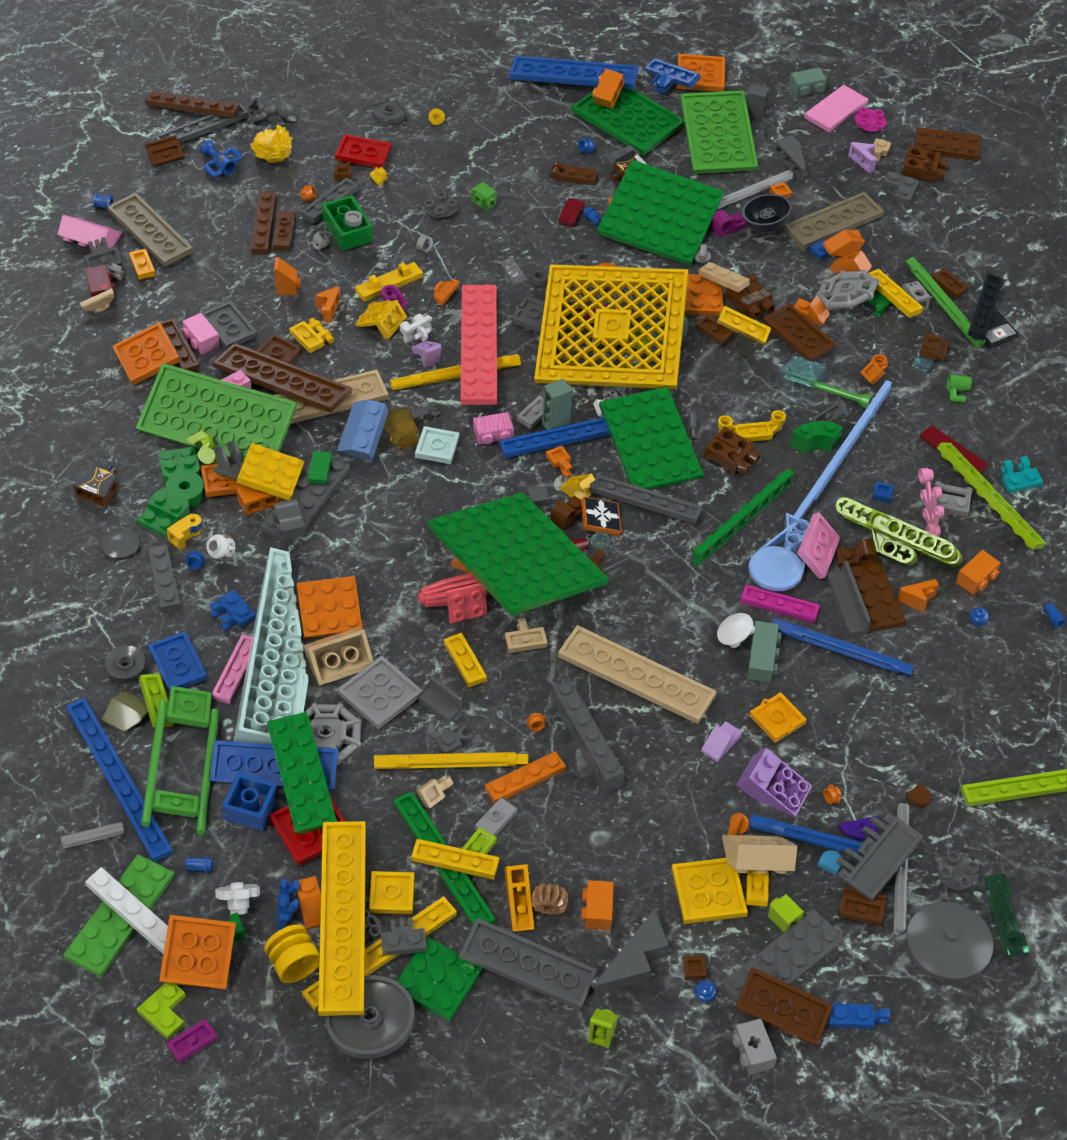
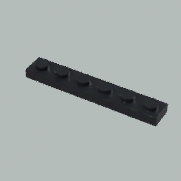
M987 273L968 330V336L984 341L1004 278Z

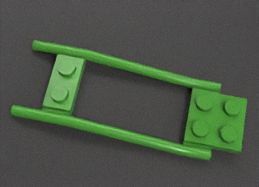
M171 686L169 703L165 700L159 701L141 825L143 827L150 826L152 809H154V812L193 818L198 816L196 833L198 835L205 834L214 741L217 737L219 710H210L211 692ZM165 719H167L166 722L203 728L210 726L200 799L198 798L199 796L161 790L154 792Z

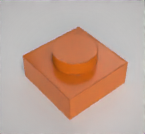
M785 182L770 186L769 191L771 194L782 195L786 198L792 197V191Z
M874 360L861 371L862 375L872 385L886 373Z

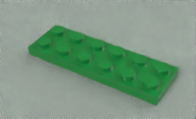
M307 711L267 721L295 834L299 835L323 829V822H337Z

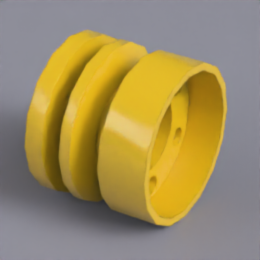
M295 924L279 930L267 940L264 946L266 955L269 957L270 962L274 964V969L283 983H294L303 980L314 973L320 965V953L316 946L312 944L311 937L302 925Z

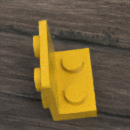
M397 300L372 302L368 305L367 310L359 316L355 325L356 327L376 325L384 339H389L407 316Z

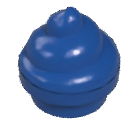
M584 138L580 140L578 148L583 154H590L596 146L590 138Z
M193 550L186 555L185 562L190 569L197 570L204 565L205 558L201 552Z
M977 607L971 610L969 618L973 625L983 626L988 622L989 614L986 609Z
M704 980L696 985L695 995L699 1001L708 1003L715 999L717 988L711 981Z

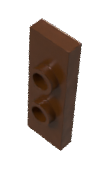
M278 210L273 249L290 250L295 211Z

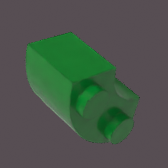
M825 421L802 424L793 431L790 446L804 454L816 449L831 452L840 442L843 427L834 422Z

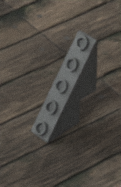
M656 910L652 911L651 914L647 913L643 917L639 929H634L631 932L627 944H622L619 947L613 961L609 960L604 967L603 974L595 977L591 984V987L594 988V996L650 981L651 969L648 961L667 956L669 948Z

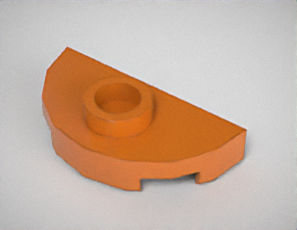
M451 279V281L439 282L434 288V299L436 302L443 306L459 287L460 281Z

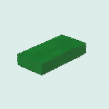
M313 451L308 483L327 484L332 452Z

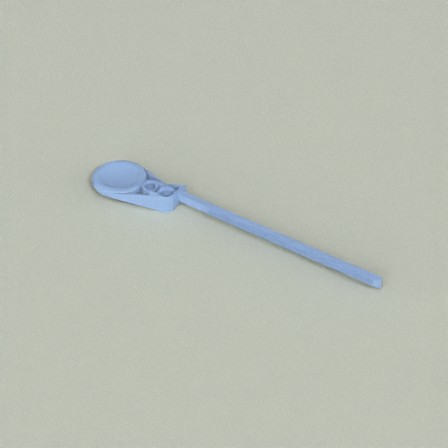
M886 380L794 516L786 513L785 529L751 556L748 565L749 574L753 581L763 589L786 591L794 588L801 581L805 562L800 560L797 553L809 526V522L802 519L813 501H817V498L826 488L830 479H832L833 474L838 470L859 436L868 426L869 421H871L887 395H889L892 389V382ZM785 541L784 547L776 546L779 543Z

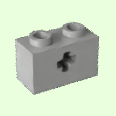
M757 1019L736 1025L734 1034H732V1041L735 1048L738 1047L741 1053L740 1062L742 1067H746L749 1075L773 1069L777 1057L762 1020Z

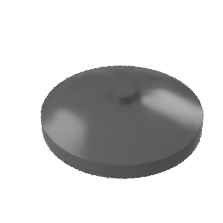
M936 902L921 908L912 917L906 932V946L911 959L924 973L940 981L959 983L977 977L986 969L993 954V937L986 922L970 908L953 902Z
M377 975L364 976V1015L325 1016L326 1029L333 1044L343 1053L361 1059L382 1057L397 1050L410 1036L415 1024L413 1000L406 988L393 979Z

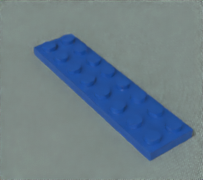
M515 56L509 72V79L597 87L600 75L604 73L605 69H609L623 74L625 81L623 89H633L639 72V66Z

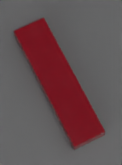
M933 425L920 434L919 438L937 451H939L937 447L940 443H951L980 474L988 468V463Z

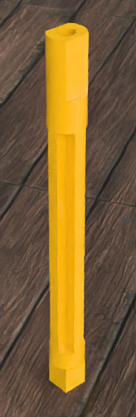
M518 354L497 357V370L521 365ZM461 365L390 379V387L394 391L460 378Z
M516 752L374 755V770L516 766V764H528V754H516Z

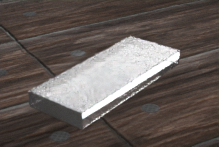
M513 258L500 261L501 266L514 285L527 282L526 276Z

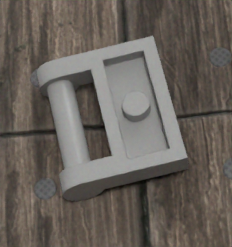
M935 481L934 487H941L943 492L965 495V497L942 493V497L937 498L936 506L942 505L944 513L968 517L972 487L962 488Z

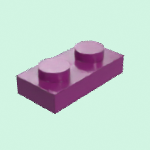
M204 1019L167 1042V1047L180 1064L218 1040V1037L207 1020Z

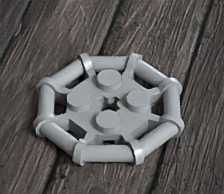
M864 269L844 272L843 270L828 280L824 279L816 295L821 299L827 310L850 308L851 310L854 306L866 300H871L874 297L873 293L879 285V280L872 277Z
M313 703L311 707L304 711H307L309 718L313 714L315 715L310 725L316 747L339 750L344 743L348 744L346 748L338 753L337 765L341 764V761L355 750L360 749L362 745L360 742L361 726L363 723L360 718H356L344 707V704L326 705ZM342 715L347 722L339 720L338 716ZM351 728L353 729L352 738L346 736L347 730ZM324 730H328L330 734L323 735L321 733H324Z

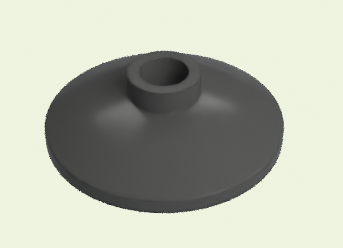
M129 645L113 649L105 659L107 672L118 679L135 677L145 666L143 652L137 647Z

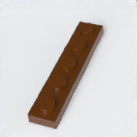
M259 191L251 254H268L276 192Z

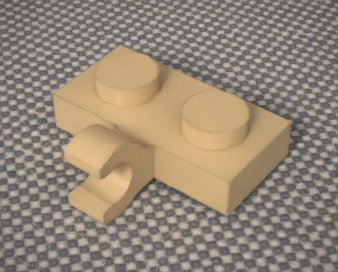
M526 618L518 619V631L505 633L509 653L546 648L548 644L544 627L528 629Z

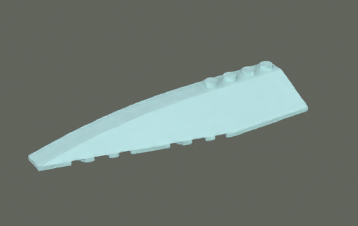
M271 547L253 629L233 742L272 744L267 721L304 712L308 675L305 670L306 661L303 657L304 648L301 643L298 609H296L297 601L293 590L294 581L291 577L290 555L287 551Z

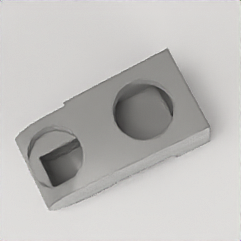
M918 281L903 284L902 289L923 307V311L928 310L930 296Z

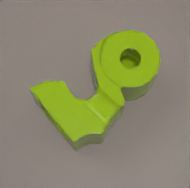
M200 430L186 439L195 446L199 447L202 445L197 454L201 462L207 465L217 464L212 436Z

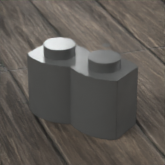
M293 499L275 503V510L271 511L273 520L278 522L276 524L277 534L282 535L283 540L306 535L297 500Z

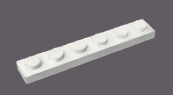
M102 867L85 881V885L164 954L168 926Z

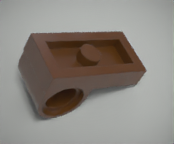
M573 496L567 503L561 500L558 501L552 508L550 520L563 531L567 530L583 515L581 500Z
M862 539L857 543L856 548H837L836 559L838 567H843V562L848 561L850 567L877 563L874 541Z

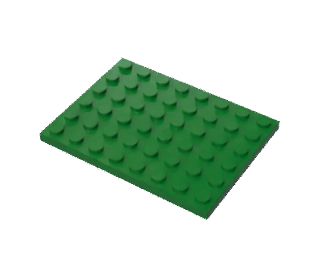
M523 492L428 520L427 526L511 616L608 583V577Z

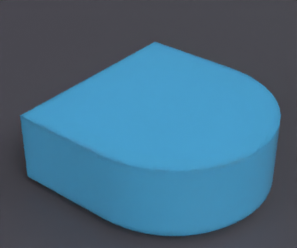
M828 850L823 853L817 866L837 875L841 867L836 861L839 857L842 858V856L837 851Z

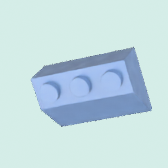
M369 399L353 403L337 453L368 461L373 460L389 413L385 403Z

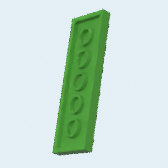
M137 855L118 882L151 910L174 878V872L145 857ZM103 901L64 953V959L101 978L133 935L135 929Z

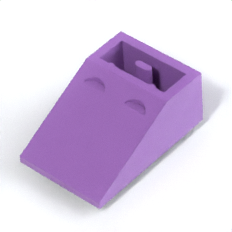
M767 748L753 755L737 783V786L753 799L792 817H796L812 788L810 783Z

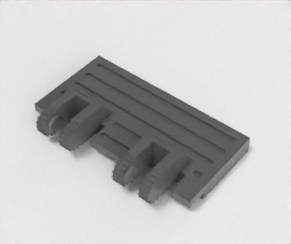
M889 812L883 818V821L889 824V826L875 817L869 820L874 827L883 833L881 836L868 827L862 829V832L868 838L858 849V852L864 857H861L850 848L844 851L847 857L857 863L856 867L840 857L836 861L843 868L837 876L871 902L923 839V835Z

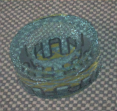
M605 533L594 534L591 540L593 549L597 551L600 549L602 551L607 550L610 547V537Z

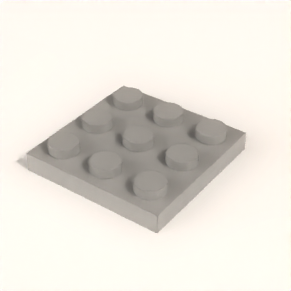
M381 655L339 687L337 692L338 695L379 730L415 702L423 693V690Z

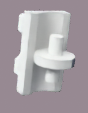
M418 314L413 318L412 324H409L407 321L400 324V331L403 334V341L407 344L419 338L422 341L428 340V333L432 330L430 324L432 318L429 315L424 317Z

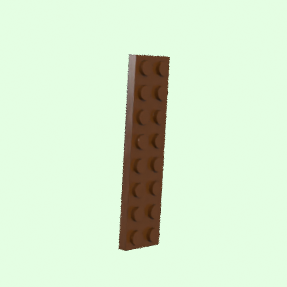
M236 343L232 344L213 361V366L216 369L229 374L241 370L252 383L332 413L352 393L349 386Z

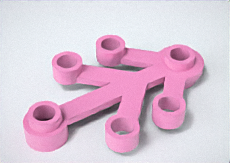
M921 468L918 471L920 483H925L926 489L920 490V498L926 507L922 510L923 518L927 522L925 531L935 536H940L941 530L938 522L939 517L944 516V507L942 505L936 506L937 498L942 497L941 487H933L931 493L930 481L934 478L932 469Z

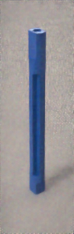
M777 618L772 620V623L779 624L778 632H781L782 635L898 674L911 676L914 666L904 663L902 660Z
M754 814L751 816L750 829L843 852L850 848L860 856H863L858 852V849L864 842L787 824L786 822Z

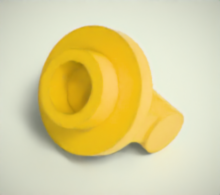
M440 109L431 110L429 121L434 125L442 124L445 120V113Z
M375 167V170L370 172V177L378 186H381L388 179L386 176L388 173L382 167Z

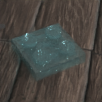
M793 356L781 370L780 377L813 388L825 373L826 366L818 362L805 360L800 356Z

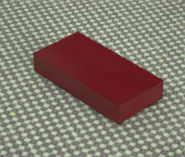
M568 197L559 216L558 223L574 227L584 207V201Z

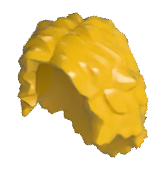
M276 125L277 128L275 130L265 129L263 132L256 134L253 143H250L251 150L256 153V157L270 163H282L291 154L293 138L289 136V131H286L285 127L282 128L280 125Z

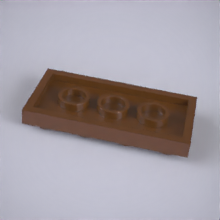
M917 127L915 147L932 151L935 154L939 152L941 153L940 156L978 161L980 157L981 135Z
M790 303L763 319V323L766 326L770 327L776 335L808 363L813 362L836 347V343Z
M881 562L850 567L871 619L868 632L905 626L906 619Z
M751 967L734 1009L755 1019H761L762 1022L816 1047L833 1005Z

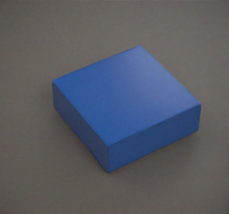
M875 482L872 499L890 503L894 485Z

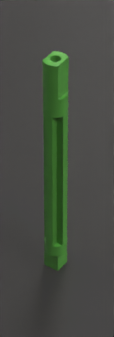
M914 257L906 260L907 267L971 343L976 348L984 345L985 339L982 341L967 335L971 322Z

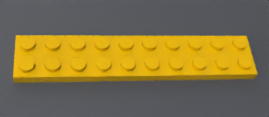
M365 821L323 822L319 1016L364 1015Z

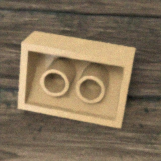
M360 627L303 645L309 666L319 686L359 673L374 662L365 630Z
M722 836L728 865L733 867L736 872L748 873V870H755L757 873H767L768 870H773L775 873L786 874L787 871H795L797 845L781 836Z

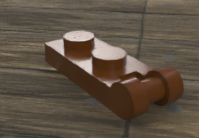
M554 162L550 178L558 181L595 186L598 170L566 166L560 162Z

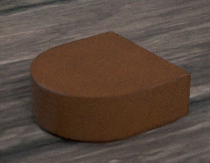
M919 783L906 795L905 799L915 807L924 808L930 803L931 793Z

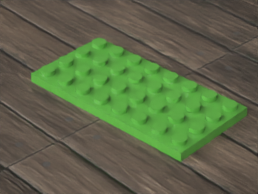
M162 363L136 429L137 431L189 447L194 446L199 450L202 445L199 447L195 446L186 439L203 430L213 437L215 446L219 445V447L224 448L225 454L229 459L230 452L227 449V443L229 441H232V443L236 442L244 461L251 443L280 452L298 405L294 401Z

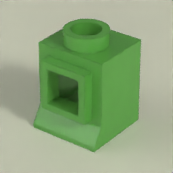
M482 182L471 189V202L476 203L485 211L496 205L497 192L486 183Z

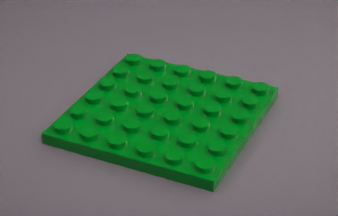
M631 160L597 228L596 234L691 267L725 191Z

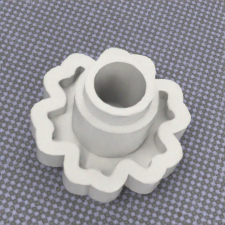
M235 882L231 883V885L215 889V894L219 900H227L230 914L238 912V915L248 913V908L250 907L249 898L260 895V887L257 884Z

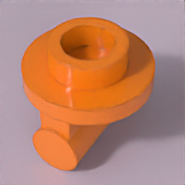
M742 813L733 814L730 818V827L727 834L745 833L749 828L747 817Z

